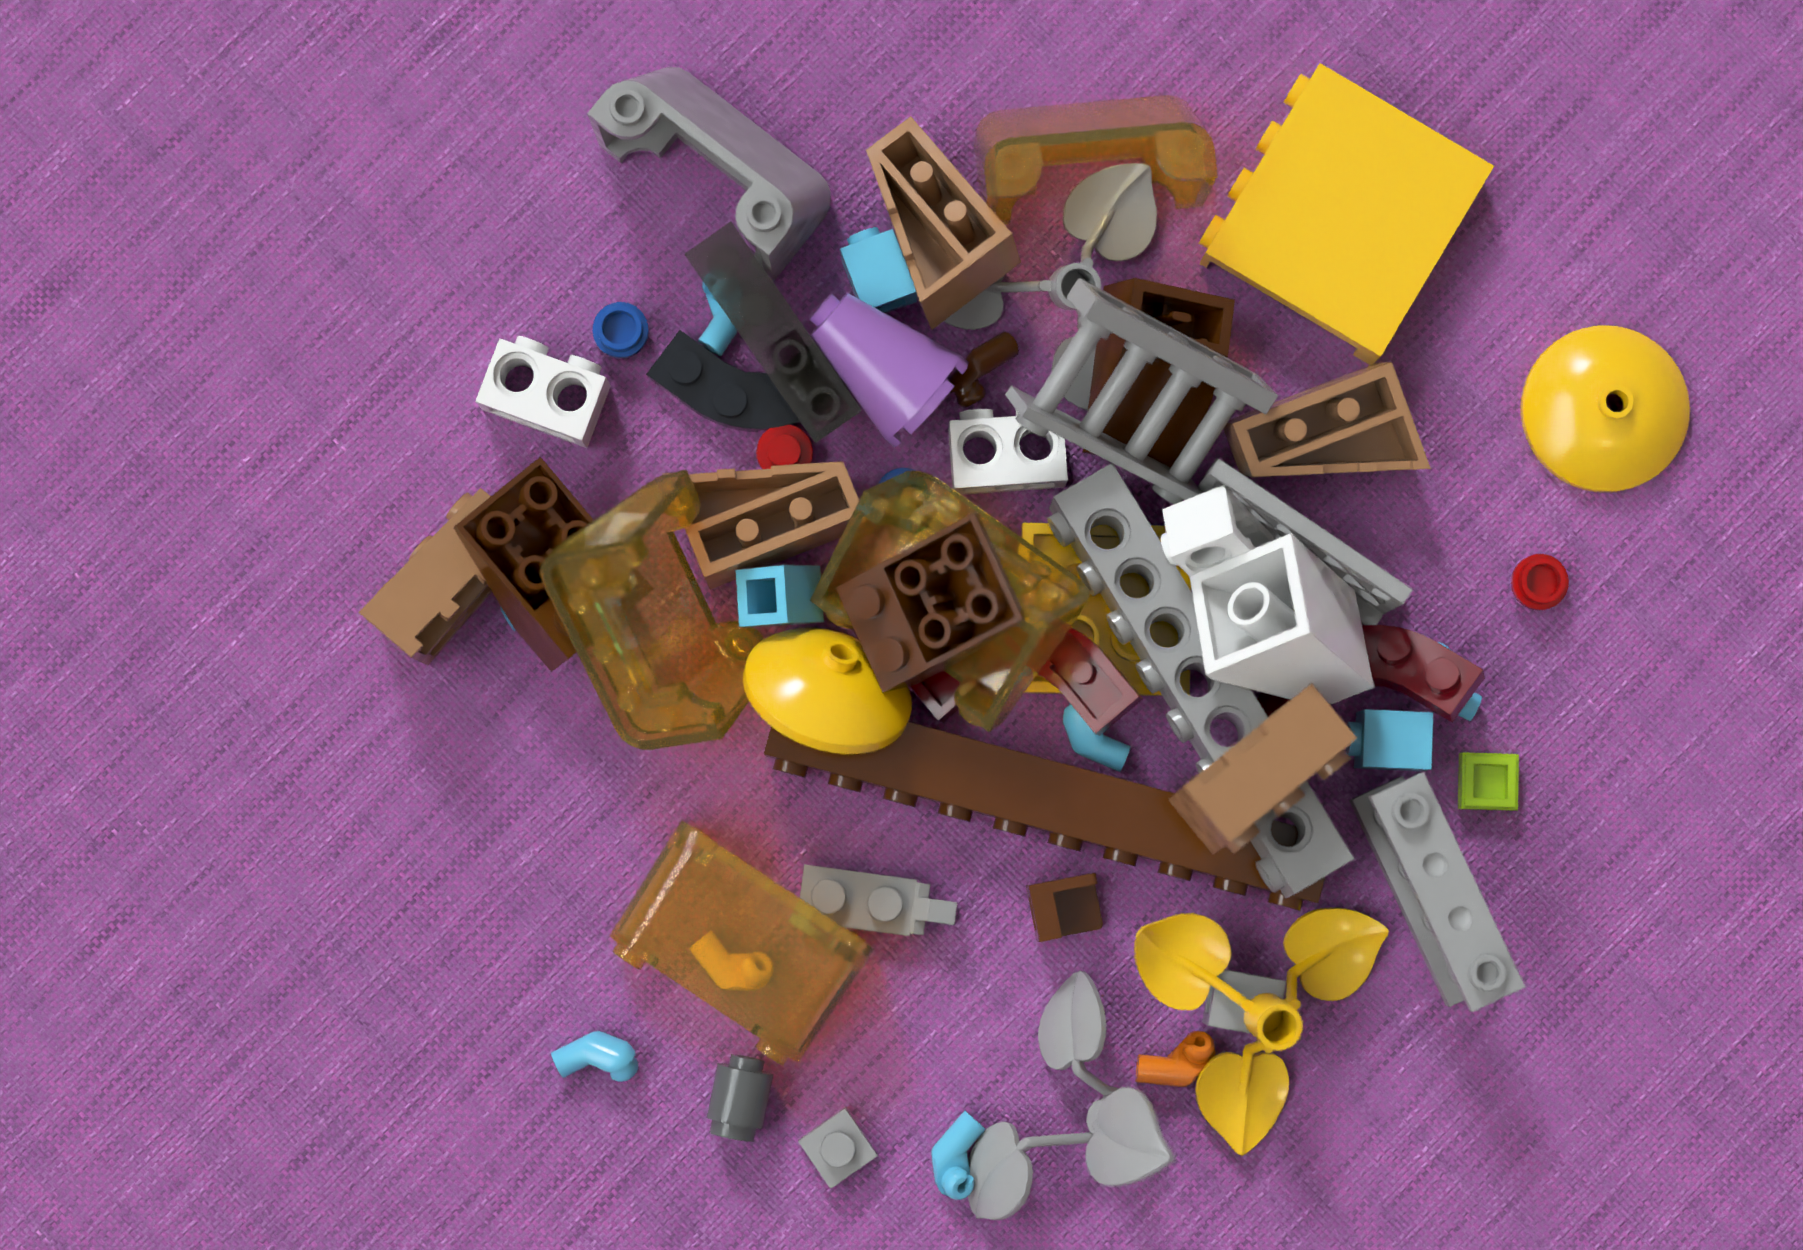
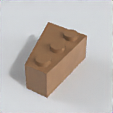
M911 116L866 149L917 295L930 328L933 330L1021 263L1013 235Z
M1392 362L1372 364L1274 402L1267 414L1253 410L1230 419L1223 429L1239 473L1248 477L1431 469Z
M843 461L771 466V469L736 471L734 468L718 469L717 472L663 473L710 590L736 580V570L768 567L867 527L865 513Z
M482 488L473 496L468 492L461 496L447 513V523L434 536L429 535L412 552L409 561L358 612L408 656L425 665H429L492 592L453 528L491 497Z

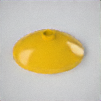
M1601 325L1586 327L1573 331L1555 341L1538 357L1531 367L1521 396L1520 410L1523 431L1537 459L1548 471L1563 482L1592 492L1624 491L1637 487L1657 476L1677 455L1684 442L1689 425L1690 403L1688 390L1674 360L1660 345L1647 336L1618 326ZM1608 394H1616L1622 399L1623 408L1621 412H1613L1607 407L1606 398Z
M809 627L775 633L760 641L752 649L744 667V690L755 711L781 734L814 749L839 754H862L882 749L892 744L901 736L911 715L912 699L908 687L882 692L859 639L845 633Z

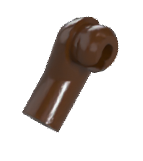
M1002 332L974 348L965 358L969 364L964 374H961L956 369L950 376L949 382L954 385L950 394H955L957 402L961 407H969L985 397L986 390L979 382V378L1018 355L1019 347L1014 337L1008 332Z

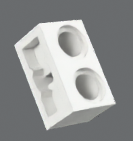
M517 336L515 344L499 338L475 402L486 412L588 448L611 387L607 378L599 375L602 367L592 361L570 355L567 363L547 356L549 347L523 336ZM517 366H527L534 372L531 385L521 392H513L506 389L505 379L509 371ZM579 385L585 388L587 398L581 408L575 411H564L558 407V396L565 387Z
M991 409L962 411L959 413L960 420L949 421L948 427L953 495L1064 488L1068 481L1065 439L1048 431L1045 438L1050 444L1051 453L1042 460H1031L1023 455L1019 442L1024 436L1033 432L1023 427L1016 420L1019 414L1017 410L1016 416L993 418V410ZM975 437L985 438L993 445L995 456L988 463L974 464L965 457L963 452L964 444Z
M1225 485L1162 509L1166 533L1161 535V544L1165 556L1170 564L1179 565L1189 576L1274 541L1273 535Z

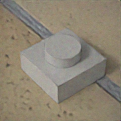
M846 1107L798 1140L830 1189L878 1156Z

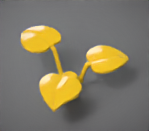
M1337 907L1315 909L1299 917L1290 926L1283 941L1285 953L1296 964L1287 971L1286 999L1284 1000L1273 993H1262L1250 1000L1217 977L1226 969L1230 962L1231 947L1227 934L1221 926L1204 915L1195 913L1173 915L1146 924L1136 933L1134 959L1138 973L1146 988L1161 1003L1177 1010H1194L1204 1003L1210 986H1212L1245 1010V1026L1258 1041L1246 1044L1243 1048L1242 1056L1234 1052H1222L1214 1056L1200 1072L1195 1088L1197 1105L1203 1117L1237 1154L1245 1155L1266 1136L1286 1102L1289 1091L1288 1070L1283 1060L1271 1052L1273 1050L1290 1048L1301 1036L1303 1024L1301 1016L1296 1011L1301 1006L1300 1001L1297 999V978H1300V983L1307 993L1320 1000H1341L1358 990L1370 974L1378 951L1389 934V930L1372 917L1355 910Z

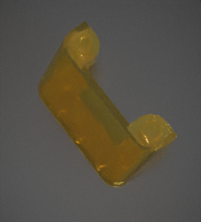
M1162 95L998 110L985 116L980 121L975 133L974 148L979 196L1004 225L1010 224L1011 212L1015 203L1024 195L1035 194L1042 166L1142 157L1143 164L1151 167L1152 184L1157 183L1171 193L1174 198L1175 209L1203 207L1218 177L1215 147L1212 138L1187 101L1178 96Z
M687 470L662 474L654 478L558 544L541 564L540 575L543 585L615 731L623 741L640 750H654L723 739L749 703L743 685L744 667L752 649L764 639L761 633L754 627H739V621L716 623L675 536L674 531L690 526L700 511L699 496Z
M906 471L863 492L810 601L826 612V616L831 622L842 628L852 629L853 625L836 587L969 514L978 512L1027 618L962 661L944 670L960 682L954 693V702L959 708L961 716L969 723L983 727L990 732L1005 721L1076 621L1090 597L1089 589L1077 576L943 481L922 471Z
M681 820L609 934L617 942L612 950L614 954L639 970L642 969L645 963H648L759 1037L760 1039L755 1048L782 1066L788 1058L800 1062L875 950L874 945L853 931L838 925L837 921L825 915L726 847L718 845L709 835L685 820Z

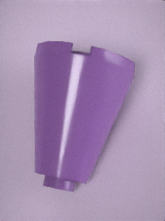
M849 293L845 294L840 300L831 294L809 319L816 325V328L810 335L883 438L893 447L901 444V437L898 433L901 428H904L911 435L953 389L954 385L947 380L953 368L955 367L961 374H964L969 364L960 354Z

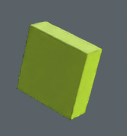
M1459 753L1458 809L1518 811L1519 754Z

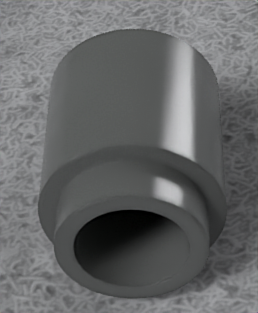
M731 1054L729 1064L717 1063L707 1112V1118L712 1120L710 1134L733 1140L754 1142L756 1130L763 1129L774 1075L763 1071L764 1060Z

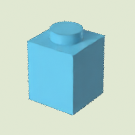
M873 227L860 231L847 239L849 245L840 248L841 261L856 298L885 314L917 302V292L893 229L880 233L878 227Z
M781 565L736 570L739 627L783 626L824 622L820 566Z
M1364 709L1356 712V722H1348V728L1357 737L1355 741L1346 747V753L1349 756H1354V768L1399 771L1432 770L1433 712Z

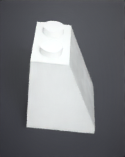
M1290 533L1189 576L1205 673L1212 680L1287 699L1294 698L1312 683L1329 705L1374 688L1355 590L1293 534Z

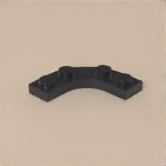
M679 330L646 374L651 381L703 418L730 429L746 432H758V430H768L769 428L785 425L796 426L828 409L848 389L813 339L787 366L767 373L744 372L723 362Z

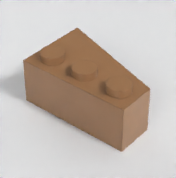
M1311 683L1256 729L1221 755L1209 767L1186 783L1169 801L1212 854H1215L1226 845L1234 854L1261 832L1254 823L1270 809L1279 817L1306 795L1299 786L1317 772L1322 780H1325L1351 758L1344 749L1355 741L1357 737Z

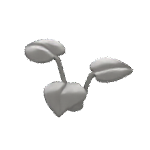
M1140 163L1111 166L1088 176L1070 192L1063 208L1062 220L1065 230L1071 236L1086 241L1081 250L1080 263H1073L1058 268L1049 280L1001 282L1003 279L1001 277L943 322L956 328L973 330L995 323L1001 317L1003 311L1001 292H1048L1053 303L1059 308L1076 310L1078 320L1081 313L1066 297L1078 278L1101 289L1099 275L1092 268L1093 260L1091 258L1093 249L1095 248L1098 254L1107 260L1123 261L1139 255L1152 240L1156 228L1157 210L1152 188L1151 167ZM1077 321V328L1079 330L1081 324H1079ZM1074 336L1065 339L1057 347L1053 357L1052 371ZM1096 347L1064 395L1068 402L1087 411Z
M1079 970V972L1073 973L1049 1000L1040 1019L1038 1041L1041 1055L1049 1067L1061 1071L1068 1069L1072 1065L1073 1073L1078 1078L1103 1095V1098L1093 1102L1088 1110L1086 1121L1090 1132L1033 1136L1019 1141L1018 1132L1011 1123L999 1122L987 1128L975 1142L968 1160L970 1175L974 1178V1188L968 1196L972 1212L978 1219L997 1221L1007 1219L1019 1211L1025 1204L1030 1194L1033 1180L1032 1163L1026 1152L1035 1147L1088 1143L1086 1148V1164L1091 1176L1098 1183L1111 1187L1126 1186L1145 1180L1176 1160L1162 1135L1155 1111L1148 1098L1135 1088L1122 1087L1119 1089L1108 1086L1091 1074L1085 1067L1084 1062L1095 1060L1103 1050L1106 1037V1018L1098 990L1092 978L1084 971Z

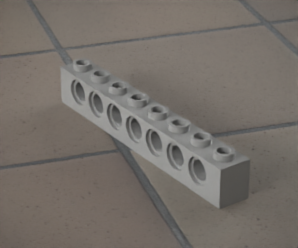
M1111 463L1055 495L1049 507L1052 515L1047 517V521L1058 542L1063 547L1071 544L1082 562L1076 568L1087 590L1093 596L1100 593L1111 610L1106 615V619L1116 638L1123 645L1130 642L1141 661L1136 664V669L1145 686L1152 694L1160 691L1171 709L1165 715L1174 734L1182 743L1190 740L1201 759L1195 763L1200 774L1231 748L1217 744L1211 737L1210 725L1213 720L1226 719L1230 721L1237 729L1238 743L1268 719L1251 689L1212 680L1206 675L1192 592L1175 564H1170L1166 558L1161 541L1114 464ZM1097 525L1112 527L1119 536V545L1113 549L1098 547L1091 539L1090 529ZM1127 573L1141 575L1148 583L1149 594L1143 598H1132L1126 595L1121 589L1120 577ZM1158 621L1170 623L1178 633V644L1169 648L1157 645L1150 636V625ZM1186 670H1195L1203 674L1208 683L1207 694L1202 697H1193L1185 693L1180 685V674ZM1307 780L1299 786L1306 795L1279 816L1287 818L1295 824L1298 831L1295 845L1293 847H1284L1273 839L1271 824L1274 818L1278 816L1272 809L1254 823L1261 832L1250 840L1261 860L1256 862V867L1263 881L1272 892L1280 889L1285 899L1295 895L1354 859Z

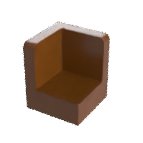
M1087 873L1026 885L1037 942L1060 939L1062 936L1102 928L1103 922L1095 884H1098L1096 873Z

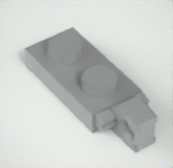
M804 864L797 921L909 936L910 934L924 935L926 921L955 925L958 902L929 899L930 884L917 883L916 879Z

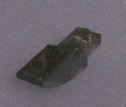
M731 221L684 254L815 443L862 411Z

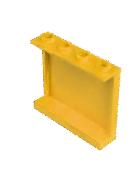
M1319 63L1311 78L1303 74L1299 75L1283 103L1292 107V110L1283 125L1272 120L1255 150L1264 154L1254 173L1244 167L1233 184L1227 197L1236 203L1227 218L1224 220L1215 215L1198 244L1207 248L1200 264L1207 268L1209 263L1213 262L1356 347L1353 355L1372 365L1382 356L1494 168V165Z

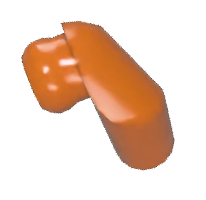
M1193 1031L1188 1033L1185 1039L1167 1057L1138 1054L1135 1082L1176 1087L1191 1085L1198 1078L1207 1062L1215 1056L1214 1040L1206 1032Z

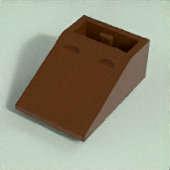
M1132 278L1104 286V292L1226 358L1228 357L1235 299L1139 278ZM1112 332L1108 339L1101 338L1096 345L1088 410L1127 351L1123 346L1126 340ZM1159 357L1155 359L1153 364L1147 362L1102 432L1127 445L1171 377L1172 373L1169 371L1171 364ZM1204 381L1200 383L1198 388L1192 386L1147 456L1172 467L1208 412L1214 395L1213 392L1216 388ZM1083 448L1082 453L1096 455Z
M541 457L536 459L453 527L514 629L551 672L572 657L652 589Z
M978 512L969 514L836 587L882 692L914 686L962 661L1027 619Z

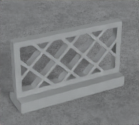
M1218 458L1215 459L1198 484L1203 493L1225 485L1273 535L1274 540L1290 533L1293 534L1355 590L1362 625H1377L1385 613L1403 605L1413 589Z

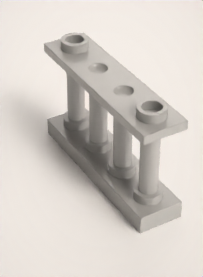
M1078 278L1066 298L1081 313L1077 320L1081 327L1036 398L1010 386L1005 396L1019 412L1016 420L1023 427L1041 437H1045L1048 431H1051L1153 484V491L1172 504H1177L1202 494L1201 489L1191 478L1236 410L1242 411L1247 404L1267 414L1279 395L1258 374ZM1111 332L1125 339L1126 342L1123 346L1127 351L1083 420L1079 421L1056 409L1101 338L1108 339ZM1159 357L1171 364L1169 371L1172 375L1127 445L1103 433L1102 431L1147 362L1153 364L1155 359ZM1202 381L1215 387L1216 389L1213 394L1217 398L1172 467L1147 456L1192 386L1198 388Z
M1424 772L1407 780L1404 779V776L1397 777L1350 799L1349 802L1445 1005L1451 1007L1465 1000L1469 1011L1474 1012L1525 988Z

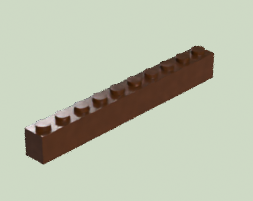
M911 722L907 723L901 736L892 744L882 749L862 754H839L814 749L786 737L771 727L764 751L765 756L775 759L773 769L806 778L808 768L830 773L828 784L861 793L863 783L885 788L882 799L911 807H916L918 797L938 802L940 805L937 814L971 822L973 812L995 818L993 829L1022 837L1026 836L1028 827L1050 833L1047 843L1080 852L1083 842L1105 847L1102 857L1104 859L1134 867L1138 857L1160 862L1157 873L1186 881H1191L1193 871L1215 877L1213 888L1246 896L1248 886L1269 891L1268 903L1301 911L1303 901L1319 903L1325 877L1295 895L1285 899L1280 889L1272 892L1263 881L1256 867V862L1261 860L1251 841L1234 854L1227 845L1215 854H1212L1170 803L1169 799L1175 793ZM1273 820L1271 824V835L1279 845L1284 847H1293L1298 838V831L1295 825Z

